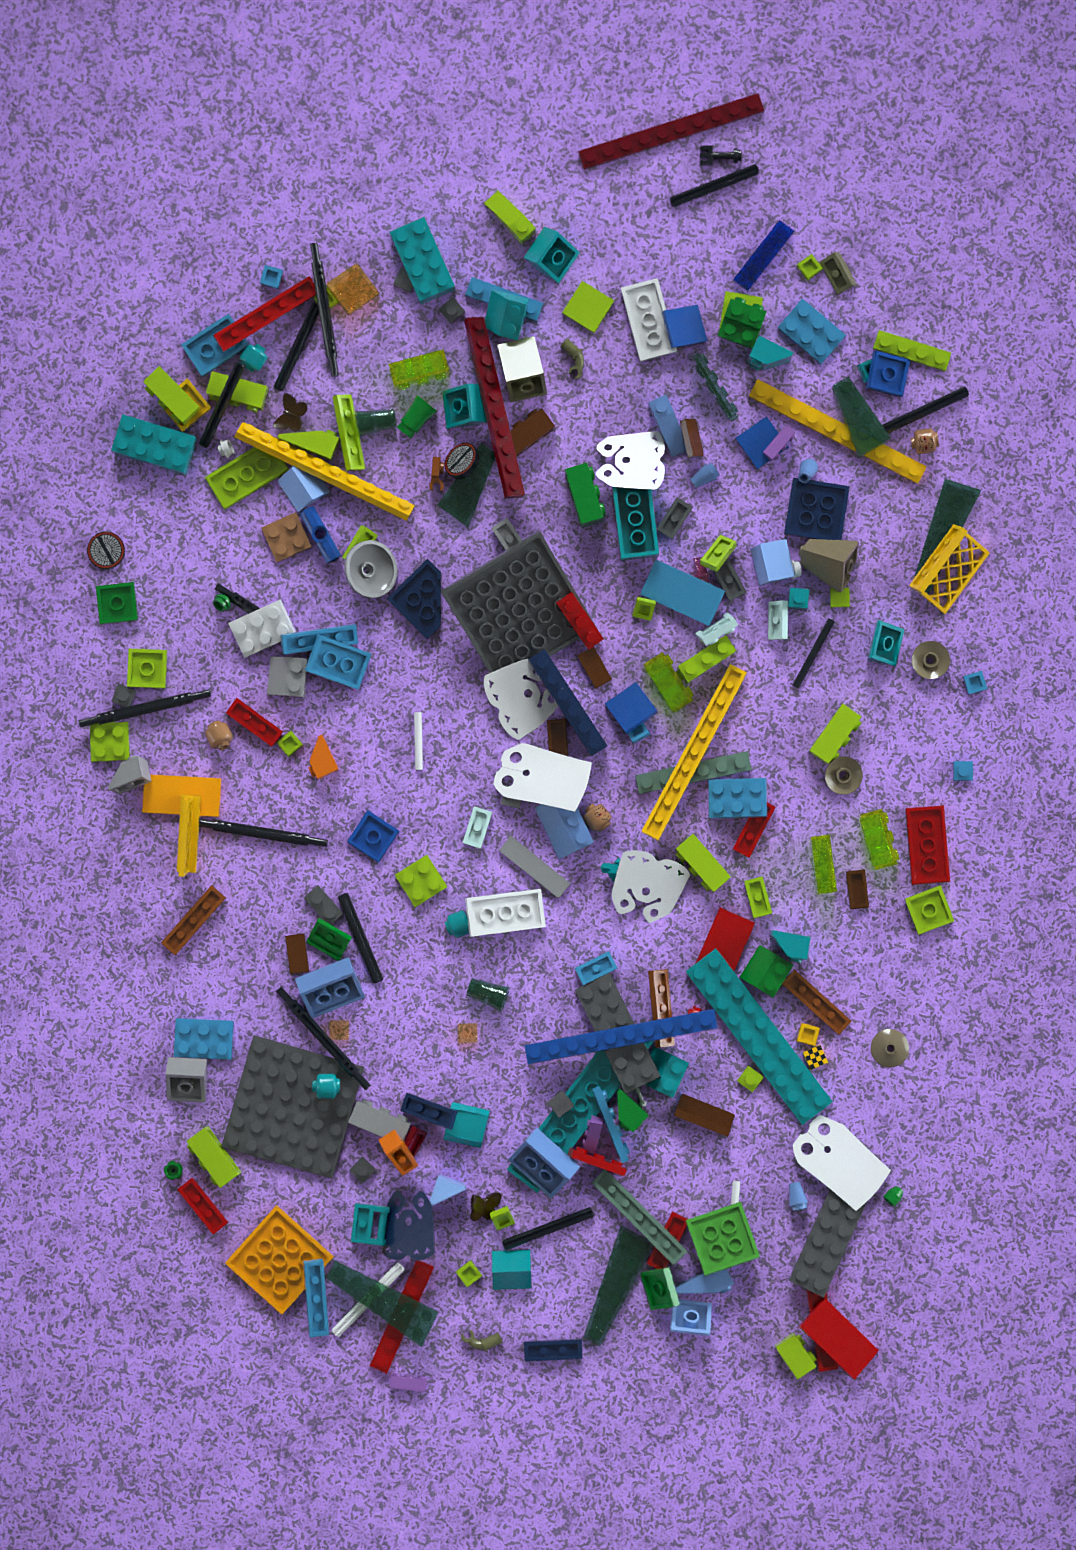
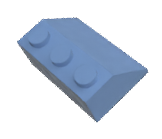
M544 804L535 807L559 859L594 843L578 808L574 812Z
M349 957L295 978L299 993L312 1019L365 998Z
M538 1128L528 1136L508 1159L550 1198L571 1179L580 1167Z

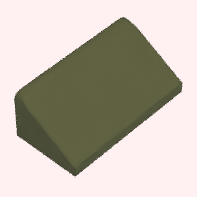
M839 251L820 261L837 295L857 285Z

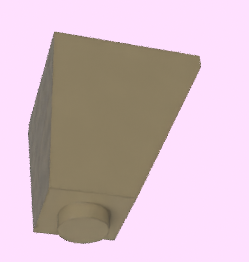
M809 539L800 548V565L841 593L849 583L851 577L849 573L858 557L859 542L852 540Z

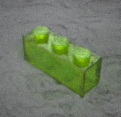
M444 349L388 364L395 389L399 388V390L408 389L411 384L415 383L418 385L429 383L428 380L436 378L437 381L443 380L450 374Z
M661 652L644 663L643 667L674 714L693 702L692 697L694 694L689 686L685 688L682 681L684 678L679 670L675 671L671 666L674 663L668 654L664 655Z
M878 809L858 815L873 870L897 865V860H900L897 849H893L892 842L894 841L892 830L888 831L886 823H889L887 812Z
M830 834L809 837L816 895L837 892Z

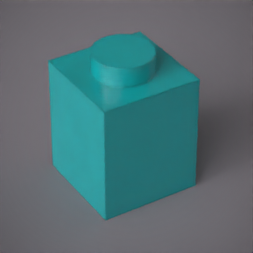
M790 588L788 593V609L806 611L808 609L809 589Z

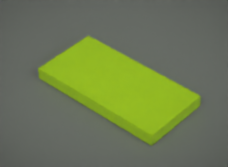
M253 447L207 475L205 479L224 510L282 476L289 468L284 461Z

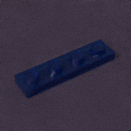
M779 220L737 273L733 281L748 292L795 231Z

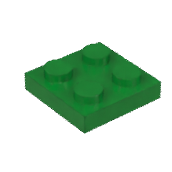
M134 582L96 586L100 625L139 621Z
M669 1267L647 1270L640 1273L650 1310L680 1305Z

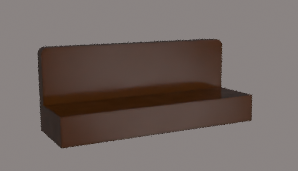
M681 1094L673 1114L678 1118L727 1137L735 1118V1114L685 1094Z

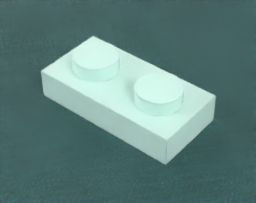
M771 601L768 604V640L788 639V601Z
M474 806L463 840L464 844L481 849L492 815L491 811Z

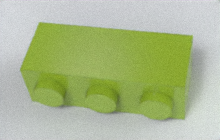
M160 366L143 381L146 385L144 389L151 397L155 394L159 399L157 403L164 410L168 408L173 413L171 417L178 424L182 422L186 425L201 410Z
M214 371L211 372L206 390L210 400L218 402L228 380V375ZM239 379L228 405L233 407H239V405L247 406L246 410L252 412L263 411L268 387Z
M725 635L716 643L709 645L680 664L677 669L688 684L734 654L736 649Z
M841 704L808 752L825 764H829L830 761L838 758L840 755L837 752L839 748L847 745L851 739L848 737L851 731L856 732L862 723L859 720L862 716L846 705Z
M694 834L689 836L675 849L677 851L675 855L682 863L686 861L689 864L688 870L694 877L698 875L703 880L700 884L707 892L710 890L715 892L731 878Z
M206 1126L186 1141L188 1143L187 1148L193 1155L196 1154L199 1158V1165L203 1170L207 1169L211 1175L210 1180L215 1186L218 1185L221 1188L242 1173L225 1148L221 1147L222 1144L209 1126Z

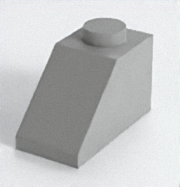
M131 756L128 760L121 762L108 786L109 790L119 795L152 782L147 760L139 756Z

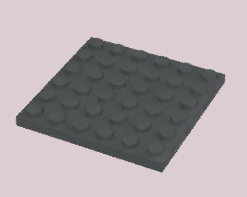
M537 531L441 590L442 595L490 673L520 660L529 659L543 649L546 650L549 656H552L580 639L556 604V602L572 592L591 619L540 531Z
M253 1035L221 1147L332 1179L360 1084L354 1077L351 1078L344 1068L332 1057ZM355 1064V1066L360 1069L359 1072L362 1075L364 1071V1066ZM318 1074H335L336 1078L340 1079V1093L336 1094L334 1099H319L316 1096V1092H312V1080H316Z

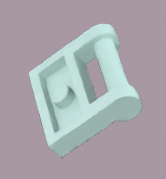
M727 612L722 615L723 618L695 634L701 643L703 642L706 646L708 644L712 645L722 635H727L735 630V627L738 626L735 618Z

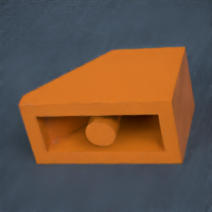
M319 735L309 761L311 766L308 767L312 777L316 776L318 780L339 770L324 736Z
M395 1129L379 1139L385 1154L402 1176L419 1166Z

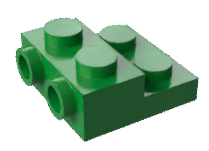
M735 297V300L730 299L717 337L753 349L767 311L763 310L764 307L754 303L753 306L745 304L746 300L740 297Z

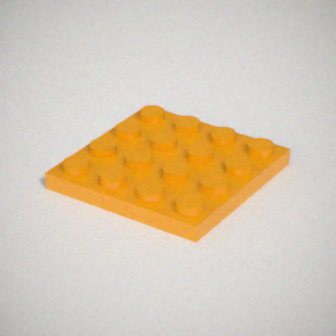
M276 1205L225 1264L282 1315L305 1290L303 1261L323 1259L325 1267L334 1256L284 1210Z

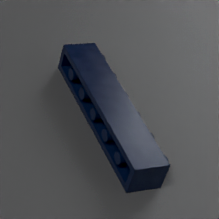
M543 649L529 658V663L589 755L593 756L606 748V742L546 650Z

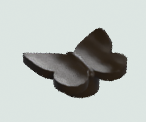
M284 393L283 407L285 411L275 420L273 427L282 430L289 427L291 431L298 432L302 426L300 417L306 414L308 406L304 402L297 403L293 396Z
M493 1192L486 1196V1198H481L473 1194L471 1196L472 1211L470 1213V1220L478 1221L482 1216L487 1220H491L490 1213L495 1211L494 1208L499 1205L502 1195L498 1192Z

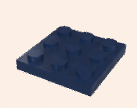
M793 477L784 535L809 539L842 540L850 486L814 480L802 483L798 478Z

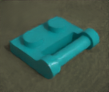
M355 1203L351 1242L386 1246L385 1231L387 1213H390V1207ZM374 1211L380 1212L377 1238H371Z

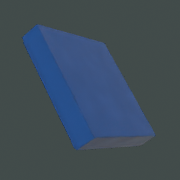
M698 304L664 310L662 312L671 349L708 341Z
M873 351L866 389L903 397L910 360Z
M766 416L735 439L758 470L770 461L762 453L779 433Z
M637 682L605 703L626 734L658 713Z
M367 810L347 842L379 863L400 831Z

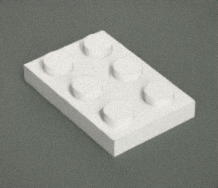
M281 599L228 623L244 658L281 642V634L296 632Z

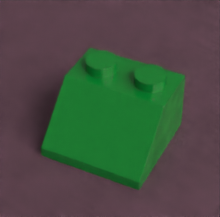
M759 945L740 978L774 998L792 969L793 964Z
M620 1088L617 1090L619 1125L626 1132L629 1130L634 1132L649 1115Z

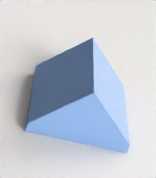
M292 467L278 480V483L298 513L330 492L323 480L296 467Z
M786 539L759 544L751 548L759 586L795 577Z
M439 1174L430 1203L435 1205L466 1190L467 1186L465 1183Z
M678 1299L680 1305L672 1307L670 1331L710 1336L712 1303Z

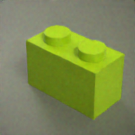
M793 1332L774 1346L798 1380L817 1367L814 1363L817 1359L811 1350L808 1352L803 1346L806 1343L800 1334L796 1336Z

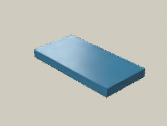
M655 559L640 595L655 600L666 607L710 626L725 594V590Z

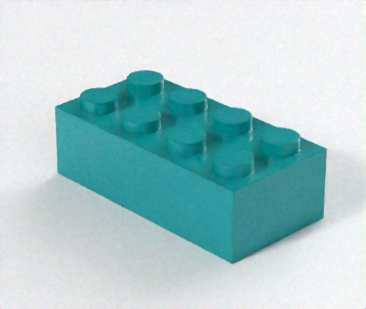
M425 217L390 231V237L420 305L455 291L453 280Z
M122 414L111 451L126 458L187 475L198 439L190 434Z
M612 486L621 561L659 557L652 490Z

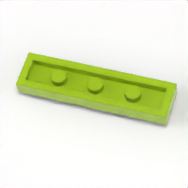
M878 330L873 346L874 350L909 359L910 361L941 371H946L951 352Z
M335 395L332 398L346 471L365 469L352 395Z

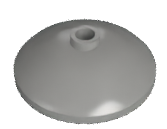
M373 540L360 542L349 551L344 566L345 576L348 584L357 594L366 598H376L385 595L394 586L397 578V563L391 550L384 544ZM364 567L367 569L366 574L363 571Z

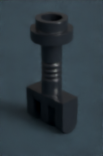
M713 145L700 146V151H707V153H700V158H707L705 161H700V166H713V160L733 159L734 163L742 161V150H738V148H734L733 152H713Z

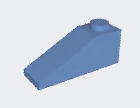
M667 395L649 402L648 407L671 457L685 452L686 447L682 430Z
M727 1269L707 1276L701 1272L676 1285L675 1289L677 1293H718L721 1291L723 1294L731 1290V1286L734 1283Z

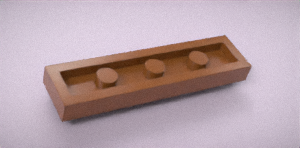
M211 885L164 938L161 944L176 956L226 897Z
M668 969L648 971L653 1021L672 1017ZM674 1037L655 1041V1048L675 1046Z
M795 969L782 983L785 988L838 1035L852 1022Z

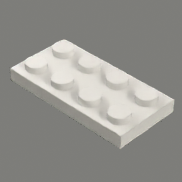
M658 278L622 287L621 292L640 362L677 353V348L671 349L662 312L666 310Z
M541 889L465 898L470 937L546 927Z

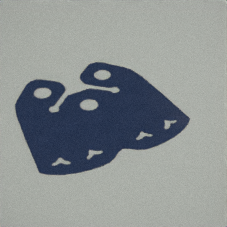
M397 1190L387 1203V1206L390 1207V1213H387L386 1246L382 1247V1253L394 1260H402L407 1255L416 1261L428 1259L435 1253L432 1205L423 1191H419L413 1197L412 1204L417 1212L422 1215V1218L419 1219L414 1210H404L396 1218V1214L406 1204L405 1197ZM396 1198L400 1199L399 1206H396L394 1203ZM420 1198L424 1200V1204L422 1207L418 1205V1200ZM407 1217H410L412 1220L410 1225L406 1224Z

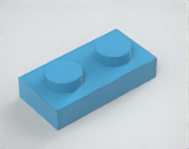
M609 951L575 968L583 985L618 969Z

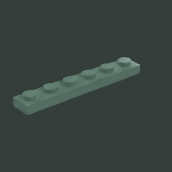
M748 751L701 761L689 783L752 770ZM675 767L635 775L639 794L664 789Z
M604 1169L592 1182L673 1265L688 1252L608 1170Z

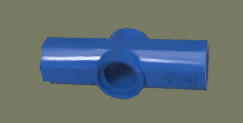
M309 507L299 513L326 563L329 564L340 558L342 555L315 507ZM323 530L326 533L325 537L321 540L315 537L316 533Z

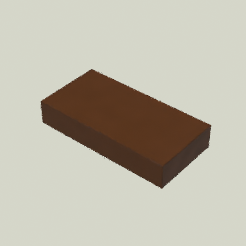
M680 420L687 457L698 458L704 456L697 420Z
M595 647L577 655L595 689L612 680Z
M566 719L547 720L549 751L568 756Z
M865 869L846 871L850 909L869 908Z
M305 933L285 936L290 974L309 972Z

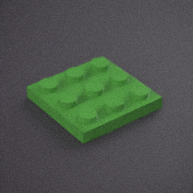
M741 1202L686 1220L705 1276L760 1258Z

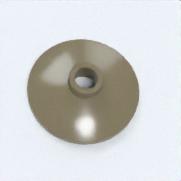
M923 642L915 648L912 654V666L915 672L923 678H939L949 668V652L939 642ZM928 657L933 658L934 662L932 664L927 663Z
M846 756L832 760L825 771L827 786L833 792L841 795L854 792L860 786L863 778L860 764L853 758ZM841 771L845 772V776L843 778L839 777V773Z
M882 1030L874 1036L871 1042L872 1057L881 1066L896 1067L902 1064L908 1056V1041L897 1030ZM888 1045L894 1046L892 1052L887 1051Z

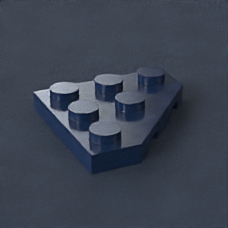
M428 558L387 598L427 640L441 627V571Z

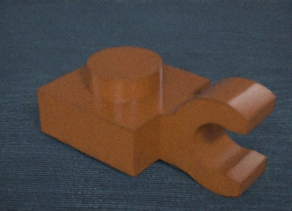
M433 457L432 477L429 484L430 491H433L434 484L440 485V492L444 490V484L440 480V474H444V463L441 462V457Z

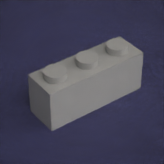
M362 1099V1102L357 1101L348 1123L380 1137L395 1129L404 1141L411 1125L408 1122L409 1118L398 1114L397 1117L391 1115V1110L380 1106V1109L372 1106V1102L366 1099Z

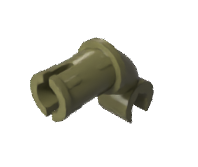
M567 338L560 348L572 357V361H575L574 366L569 369V374L571 375L575 370L578 371V375L574 378L578 380L583 376V349H579Z
M470 1329V1339L464 1338L463 1333L461 1334V1338L465 1343H468L474 1349L486 1351V1353L488 1349L503 1343L499 1332L484 1339L480 1338V1340L474 1337V1333Z

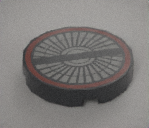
M470 443L456 445L450 450L444 462L447 474L455 479H463L471 474L470 471L478 466L480 460L479 451Z
M103 531L97 533L90 539L87 545L89 560L100 569H113L121 564L125 557L126 548L122 539L112 532Z

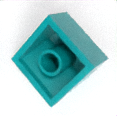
M544 226L523 258L534 268L555 282L560 283L580 252L559 232Z
M492 289L485 317L486 328L499 336L518 340L521 335L529 299Z
M759 336L748 357L747 363L750 364V368L756 371H760V369L765 371L789 363L794 352Z
M468 383L442 391L446 429L487 423L479 384Z
M770 930V935L786 957H790L789 961L802 963V959L807 960L811 937Z
M653 1046L650 1056L661 1077L645 1085L673 1098L689 1062Z

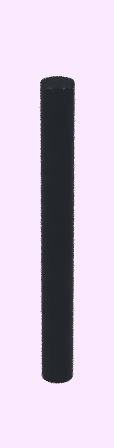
M828 618L792 686L800 688L835 623L832 619Z

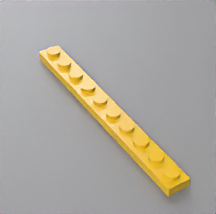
M757 379L748 396L916 484L919 483L927 466L759 379Z
M242 422L236 431L235 438L407 521L415 505L407 500L384 491L372 483L349 474L339 467L314 457L304 450L279 440L250 424Z
M731 664L727 668L641 833L659 841L747 672Z

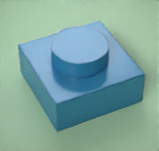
M265 265L260 284L279 289L284 271Z
M982 671L963 676L968 695L987 690Z
M642 723L629 732L628 735L633 744L648 737L650 733L645 724Z
M953 761V781H973V761Z

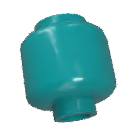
M258 343L255 346L248 344L240 355V360L245 364V368L253 372L254 370H261L268 356L264 353L266 349Z
M464 910L447 916L445 925L450 936L453 935L455 938H459L469 934L467 914Z
M318 1074L316 1080H312V1092H316V1096L319 1099H334L336 1094L340 1093V1079H337L335 1074Z

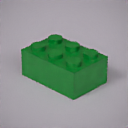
M586 462L566 468L565 476L581 529L602 523L606 516L604 504L599 503L598 500L601 496L598 485L593 484L595 475L592 466L588 467Z

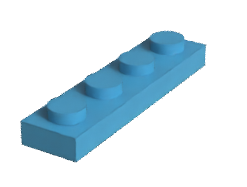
M471 278L465 296L489 304L491 292L494 289L527 298L529 302L525 318L537 322L543 306L542 302L477 278Z
M355 624L280 635L283 654L312 651L318 634L347 645L358 644L357 627Z
M599 1086L595 1087L592 1091L604 1118L620 1161L624 1163L629 1160L627 1154L630 1151L626 1142L622 1143L620 1137L623 1136L620 1126H616L613 1119H616L613 1109L608 1108L606 1102L609 1101L606 1091H602Z
M323 1259L303 1261L309 1337L329 1335L324 1262Z

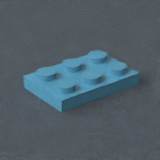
M803 298L778 326L781 332L820 365L846 336Z
M229 313L181 344L202 377L244 351L249 344L244 339L225 352L217 344L213 335L234 323Z
M318 634L305 671L359 690L371 653Z
M766 778L709 780L710 819L767 817Z
M176 1018L174 1057L231 1060L234 1021Z

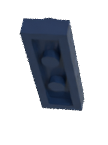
M406 1093L400 1110L450 1130L453 1128L458 1113L456 1110L411 1093Z
M582 1338L524 1341L525 1362L583 1359Z

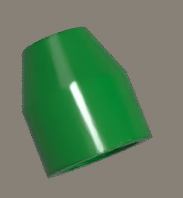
M895 1186L889 1189L883 1198L891 1206L895 1207L902 1198L903 1190Z

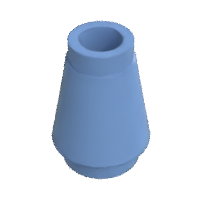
M806 459L800 463L798 476L800 482H809L818 472L816 461Z
M712 462L710 464L706 463L691 478V481L698 488L717 480L716 477L720 474Z
M800 1182L790 1183L789 1207H792V1211L807 1209L808 1201Z

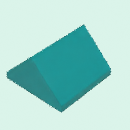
M878 620L875 623L867 660L896 666L905 629Z
M530 1250L492 1251L493 1290L532 1289Z

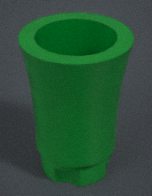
M416 395L412 405L400 420L401 422L397 428L411 439L438 411Z

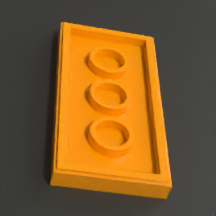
M150 774L152 782L144 784L142 813L180 815L181 795L201 796L200 816L219 817L221 778Z

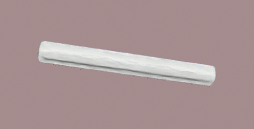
M396 1263L332 1329V1332L337 1337H340L404 1271V1267L400 1263Z

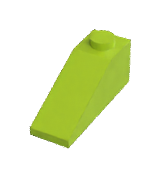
M499 191L495 192L484 202L521 245L536 233L534 225Z
M321 430L279 434L277 437L279 440L285 441L292 446L332 461L340 442V438L337 437L338 434L330 430L326 432Z

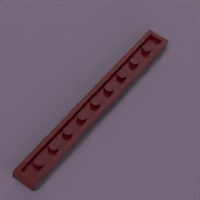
M759 93L580 150L578 154L583 169L586 170L763 113L764 108Z
M467 317L464 320L504 497L505 499L522 498L525 492L484 317Z

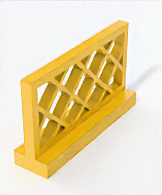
M954 524L909 585V587L921 594L943 614L947 613L990 553L971 537L967 530ZM965 537L968 540V548L961 549L960 542ZM979 549L982 554L978 559L973 560V550ZM968 551L969 561L961 562V552ZM956 553L957 563L949 564V557L951 554ZM969 564V572L967 575H962V565ZM951 567H957L958 576L950 577ZM940 569H945V579L938 580ZM958 580V587L956 590L951 591L950 581ZM946 582V592L939 593L938 583ZM934 584V594L928 595L925 590L929 585ZM947 595V602L942 607L939 603V596Z
M181 795L176 871L179 872V877H185L188 873H196L201 796Z

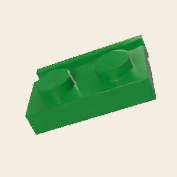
M319 918L306 943L339 961L352 937Z

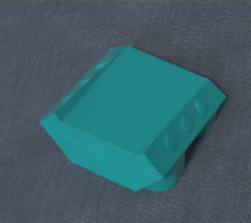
M452 1102L451 1109L458 1111L452 1130L445 1129L443 1140L481 1148L490 1110Z

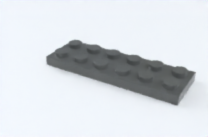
M610 973L575 989L595 1032L635 1024ZM645 1043L604 1050L625 1094L661 1077Z
M829 1189L788 1281L824 1297L866 1203L855 1211L835 1192Z

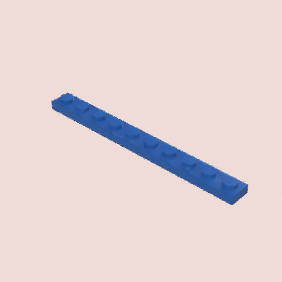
M711 1009L524 1046L527 1063L530 1065L718 1029L715 1010Z

